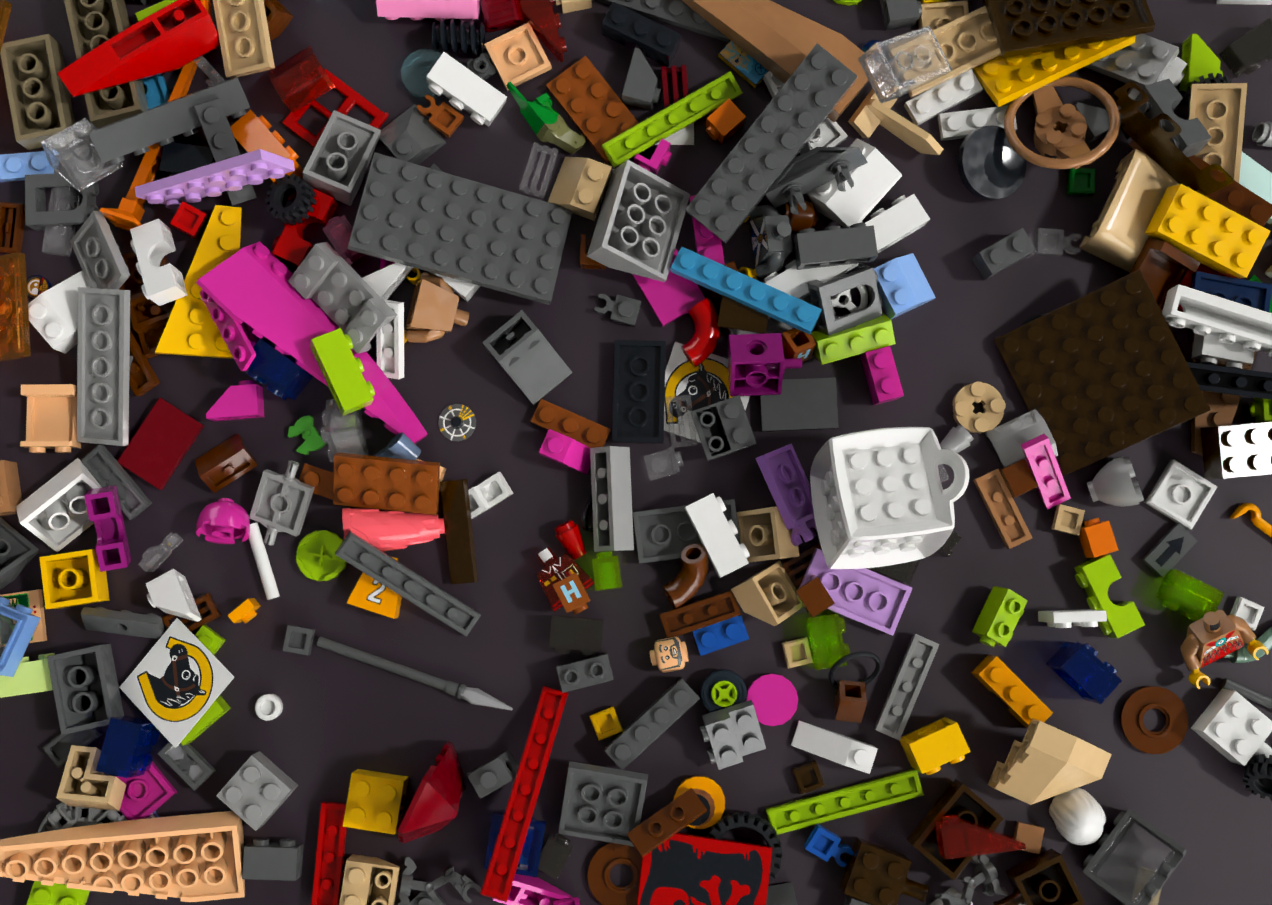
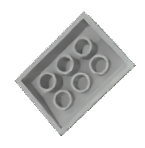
M627 159L612 171L587 257L608 268L665 282L690 194Z

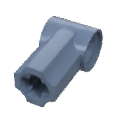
M401 432L388 443L387 447L373 456L416 460L421 453V449Z

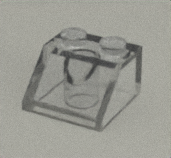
M86 118L41 142L49 165L79 192L123 167L122 162L110 165L109 162L102 163L88 134L90 131L98 128Z

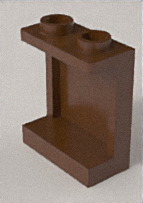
M1148 238L1129 274L1139 269L1141 270L1162 312L1168 290L1178 285L1185 270L1196 272L1200 262L1166 241Z

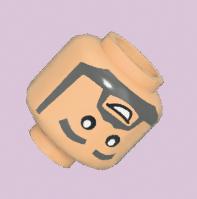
M679 637L659 639L654 643V650H650L652 666L657 665L662 673L682 670L685 667V662H689L685 641L681 642Z

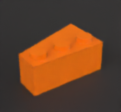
M249 110L230 126L233 136L248 153L262 149L293 160L295 171L285 174L289 176L294 174L303 179V169L296 161L299 156L289 145L284 148L282 144L285 143V140L276 130L272 133L269 131L272 126L263 115L257 117ZM270 178L275 184H277V181L275 179ZM297 192L291 194L288 197V199L291 200L292 198H294L297 195Z

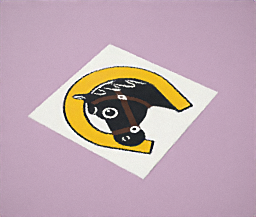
M675 342L665 370L664 431L701 443L690 412L735 397L730 396L728 359L711 354L702 364L694 368L681 349V346L684 344ZM740 396L746 410L750 396Z
M176 618L119 688L176 748L229 685L234 676Z

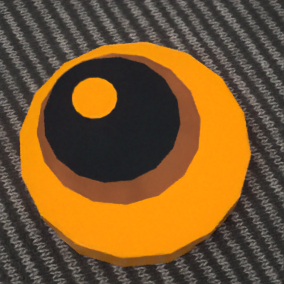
M694 775L685 779L675 791L674 800L692 788L707 809L706 813L687 826L693 829H706L713 826L722 817L725 810V796L721 787L714 780L706 776Z

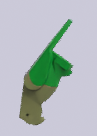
M511 81L507 83V88L520 107L519 111L540 141L555 144L571 154L582 148L585 143L583 133L579 135L568 127L563 117L552 108V101L547 93L539 96L533 102H529Z

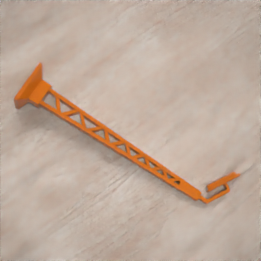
M200 0L212 19L211 0ZM201 57L183 66L168 102L187 95ZM158 143L148 146L150 150L145 152L126 198L122 197L118 209L101 208L99 210L117 228L130 231V229L142 225L140 221L145 212L143 206L146 200L136 197L135 187L153 182L161 162L163 146H159Z

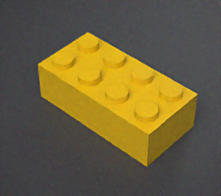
M1178 184L1167 187L1144 234L1157 240L1166 241L1196 261L1226 277L1240 279L1247 278L1270 230L1185 185Z

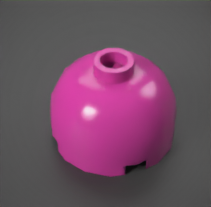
M221 498L202 509L197 519L196 535L200 537V534H203L206 541L218 544H235L234 539L242 538V542L249 538L250 534L248 513L239 504L234 503V500Z

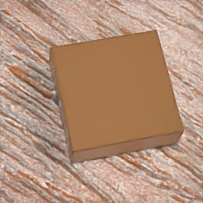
M1016 821L1012 847L1040 854L1045 828Z

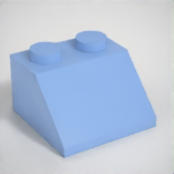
M913 253L897 257L874 268L878 276V293L882 298V306L889 319L896 318L936 298Z

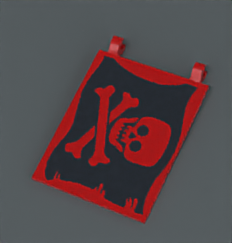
M676 833L643 857L637 905H766L773 847Z

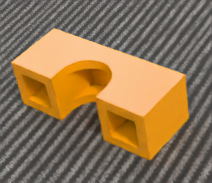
M989 654L971 672L989 691L996 694L1009 707V712L1025 728L1028 729L1032 718L1045 722L1053 714L997 656Z

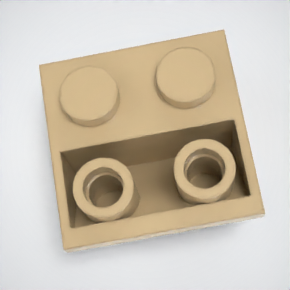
M352 854L346 860L339 905H394L400 867L380 858Z

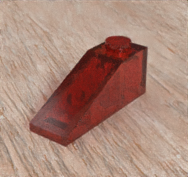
M957 815L942 817L943 821L935 822L939 854L944 859L1026 849L1025 843L1015 837L962 818L959 819Z

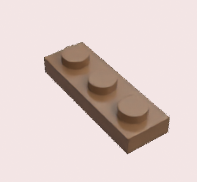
M999 469L974 479L973 482L1006 548L1011 549L1032 539Z

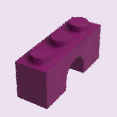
M117 486L90 489L84 497L89 520L94 522L97 544L95 549L100 572L128 567L132 558Z

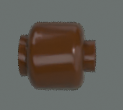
M804 200L807 206L805 211L798 204L799 214L796 215L791 213L789 202L781 205L780 215H787L789 217L791 232L799 233L800 230L816 225L818 213L815 212L812 202Z

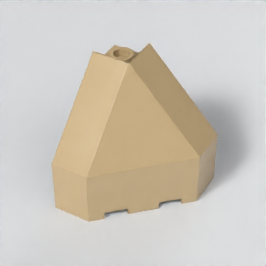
M1032 718L1022 743L1014 740L1005 764L997 761L988 785L1032 805L1102 779L1112 754L1078 737Z

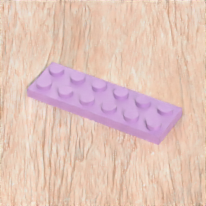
M258 149L136 186L135 193L136 197L145 199L150 204L160 203L164 204L166 208H179L182 201L185 203L200 202L203 197H217L227 190H241L244 185L262 184L263 180L268 178H282L285 176V173L295 171L294 161Z

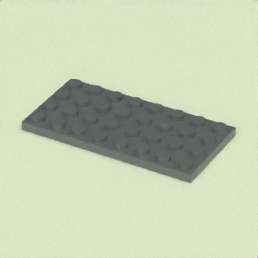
M374 152L348 249L550 305L572 210Z

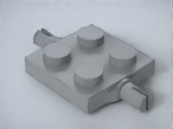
M289 460L285 474H279L268 469L263 471L249 519L260 522L268 528L263 541L265 544L274 545L278 532H286L294 536L300 535L315 487L300 482L295 478L299 466L298 462Z

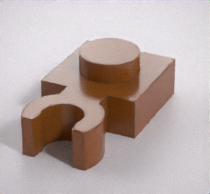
M426 94L425 100L431 105L428 108H423L418 104V112L423 116H431L428 120L429 124L447 138H450L464 120V116L444 101L440 106H437L434 98Z

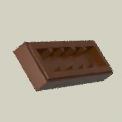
M690 788L628 832L627 836L643 858L706 813L707 809L693 789Z

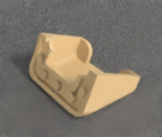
M1137 149L1132 150L1120 161L1116 172H1118L1115 177L1116 183L1098 220L1092 225L1091 237L1085 236L1079 247L1128 272L1133 268L1148 238H1152L1144 233L1167 187L1178 185L1157 162Z

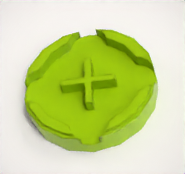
M319 530L307 534L297 547L296 563L299 570L307 578L316 581H329L338 577L347 565L345 560L335 555L343 539L338 534L328 530Z

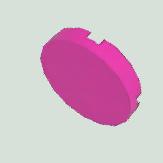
M773 673L762 675L755 679L747 690L746 701L752 700L758 721L764 725L777 726L784 724L792 718L797 710V691L791 681L782 675Z

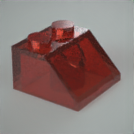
M311 46L268 72L270 81L282 101L293 113L335 87Z

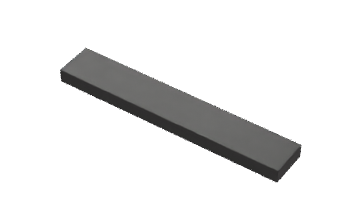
M349 531L335 552V555L466 637L481 616L473 608Z

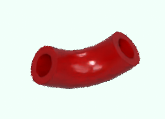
M709 298L700 301L688 311L694 321L695 332L692 339L681 346V349L694 368L702 364L714 352L720 337V327H717L719 317Z

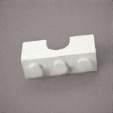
M159 218L130 229L133 239L130 241V244L137 255L138 262H136V268L143 279L142 291L145 297L161 306L187 296L182 273L170 263L160 267L163 257L176 251L171 229Z

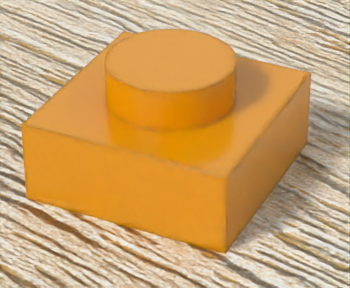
M248 598L227 616L233 623H241L243 621L245 624L257 615L255 611L261 605L255 598Z

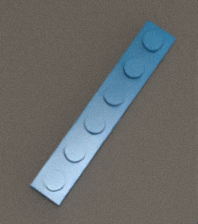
M681 247L670 268V271L676 275L733 299L809 335L822 309L684 247Z

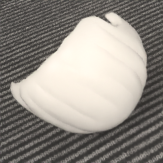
M1075 788L1056 795L1049 807V814L1056 825V829L1070 843L1083 846L1092 844L1101 837L1103 826L1106 822L1105 813L1101 805L1086 790Z

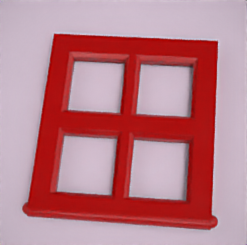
M325 69L282 123L315 148L327 123L315 136L297 122L310 106L330 119L332 113L315 101L328 84L347 97L336 110L342 114L347 115L356 104L374 118L369 125L377 129L382 126L389 117L388 112L384 113Z

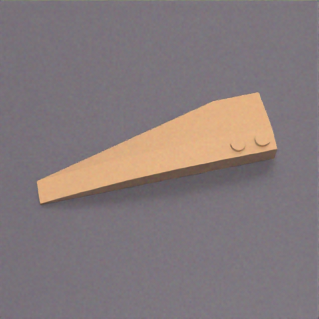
M233 811L119 821L0 839V877L12 878L14 882L24 883L25 880L40 881L41 885L65 884L67 888L113 893L114 890L124 891L132 896L149 894L156 895L155 898L166 900L168 897L181 898L180 901L182 902L245 897V879H242L244 858L242 819Z

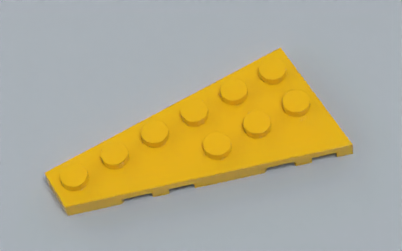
M215 205L184 280L188 295L176 300L155 354L233 359L228 346L201 299L200 292L202 288L196 282L203 275L240 250L241 207Z

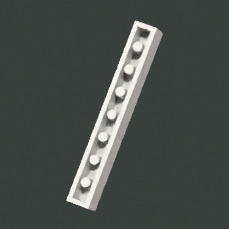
M915 194L907 198L905 195L897 198L891 203L893 205L886 211L884 208L877 210L870 216L872 219L865 223L866 226L874 225L878 253L922 228L930 220ZM795 259L785 266L787 270L780 274L774 272L767 276L764 281L765 284L801 300L809 295L808 282L813 280L827 282L837 275L847 273L857 267L858 264L797 270Z

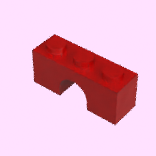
M316 189L313 191L316 193L317 197H314L317 202L316 205H311L314 211L313 213L310 211L307 213L310 217L307 220L302 217L303 223L300 224L296 221L295 225L284 223L285 228L281 236H277L272 245L273 255L297 268L314 247L310 242L303 240L304 228L314 222L328 227L338 206L333 197Z

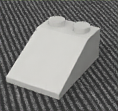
M83 270L44 291L20 310L53 349L65 354L78 344V287L90 288Z

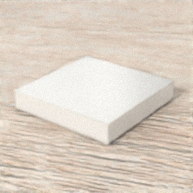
M1173 459L1168 463L1145 503L1176 523H1180L1187 530H1192L1217 486Z

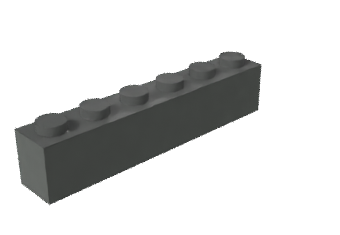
M234 77L92 130L88 134L102 163L109 162L110 165H114L125 160L123 155L134 152V155L137 156L150 150L148 146L158 143L159 146H164L174 141L173 136L182 133L184 137L199 132L197 127H200L201 123L194 105L220 98L226 116L231 115L232 119L245 115L247 113L245 109L250 108V105L238 78Z

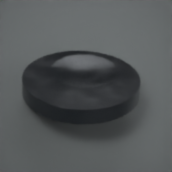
M985 126L977 129L964 139L959 148L957 156L959 176L965 187L976 197L990 201L999 200L1013 194L1022 184L1026 174V160L1018 155L1010 146L1004 128Z

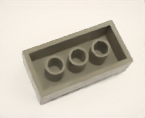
M50 34L1 43L0 55L16 142L27 150H34L78 141L70 92L57 75L58 72L65 68L61 45Z

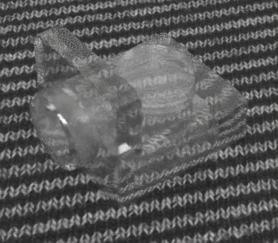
M674 447L643 456L650 481L680 473L679 467L684 466L680 451L675 452Z

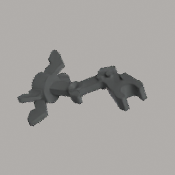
M982 846L978 857L976 853L970 860V862L976 865L974 868L975 875L959 878L964 883L961 899L947 893L935 894V898L941 899L943 905H973L971 900L974 889L981 883L984 884L982 893L986 896H993L994 893L1008 896L1006 889L1000 887L995 866L989 862V858L986 856L988 853L987 846Z
M406 857L404 865L407 867L402 873L399 891L401 902L397 903V905H411L408 898L411 889L426 891L430 897L437 898L434 890L450 882L463 900L471 903L472 900L467 896L468 889L474 888L480 893L481 888L466 875L462 876L453 871L455 866L444 869L443 875L432 882L413 880L412 873L417 866L410 857Z

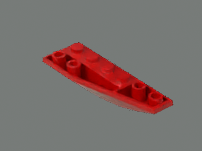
M177 0L102 43L62 69L57 75L73 97L178 70L219 47V34L209 13L200 0Z

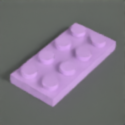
M816 548L800 587L809 582L811 576L816 575L835 603L827 609L893 636L912 587L866 568L830 569L827 567L822 550Z

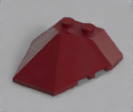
M450 741L443 746L440 755L438 754L435 759V766L431 765L413 797L397 831L398 841L401 843H406L439 831L444 826H448L449 822L455 819L458 814L459 801L466 789L462 785L465 777L454 744Z

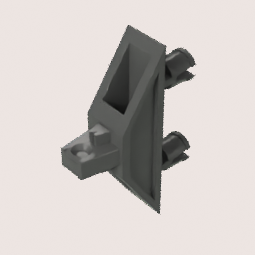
M807 142L800 151L801 155L790 162L765 195L774 208L789 202L791 213L796 215L799 214L798 204H800L804 211L807 208L803 194L834 179L836 180L838 190L844 192L846 191V180L851 188L854 186L850 171L868 162L859 147H816L813 149L809 142Z

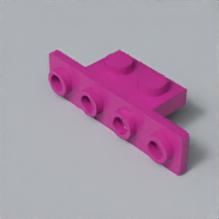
M202 289L200 292L201 299L220 331L240 371H247L256 357V352L262 345L261 342L252 333V327L245 322L239 324L232 319Z

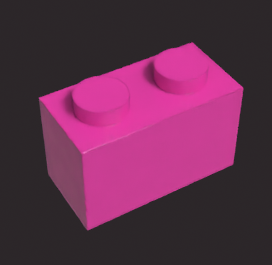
M888 346L865 352L860 358L873 404H882L904 396L891 347Z

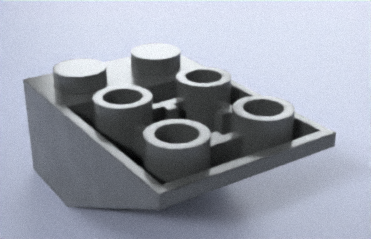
M523 310L482 342L488 352L533 405L573 373Z

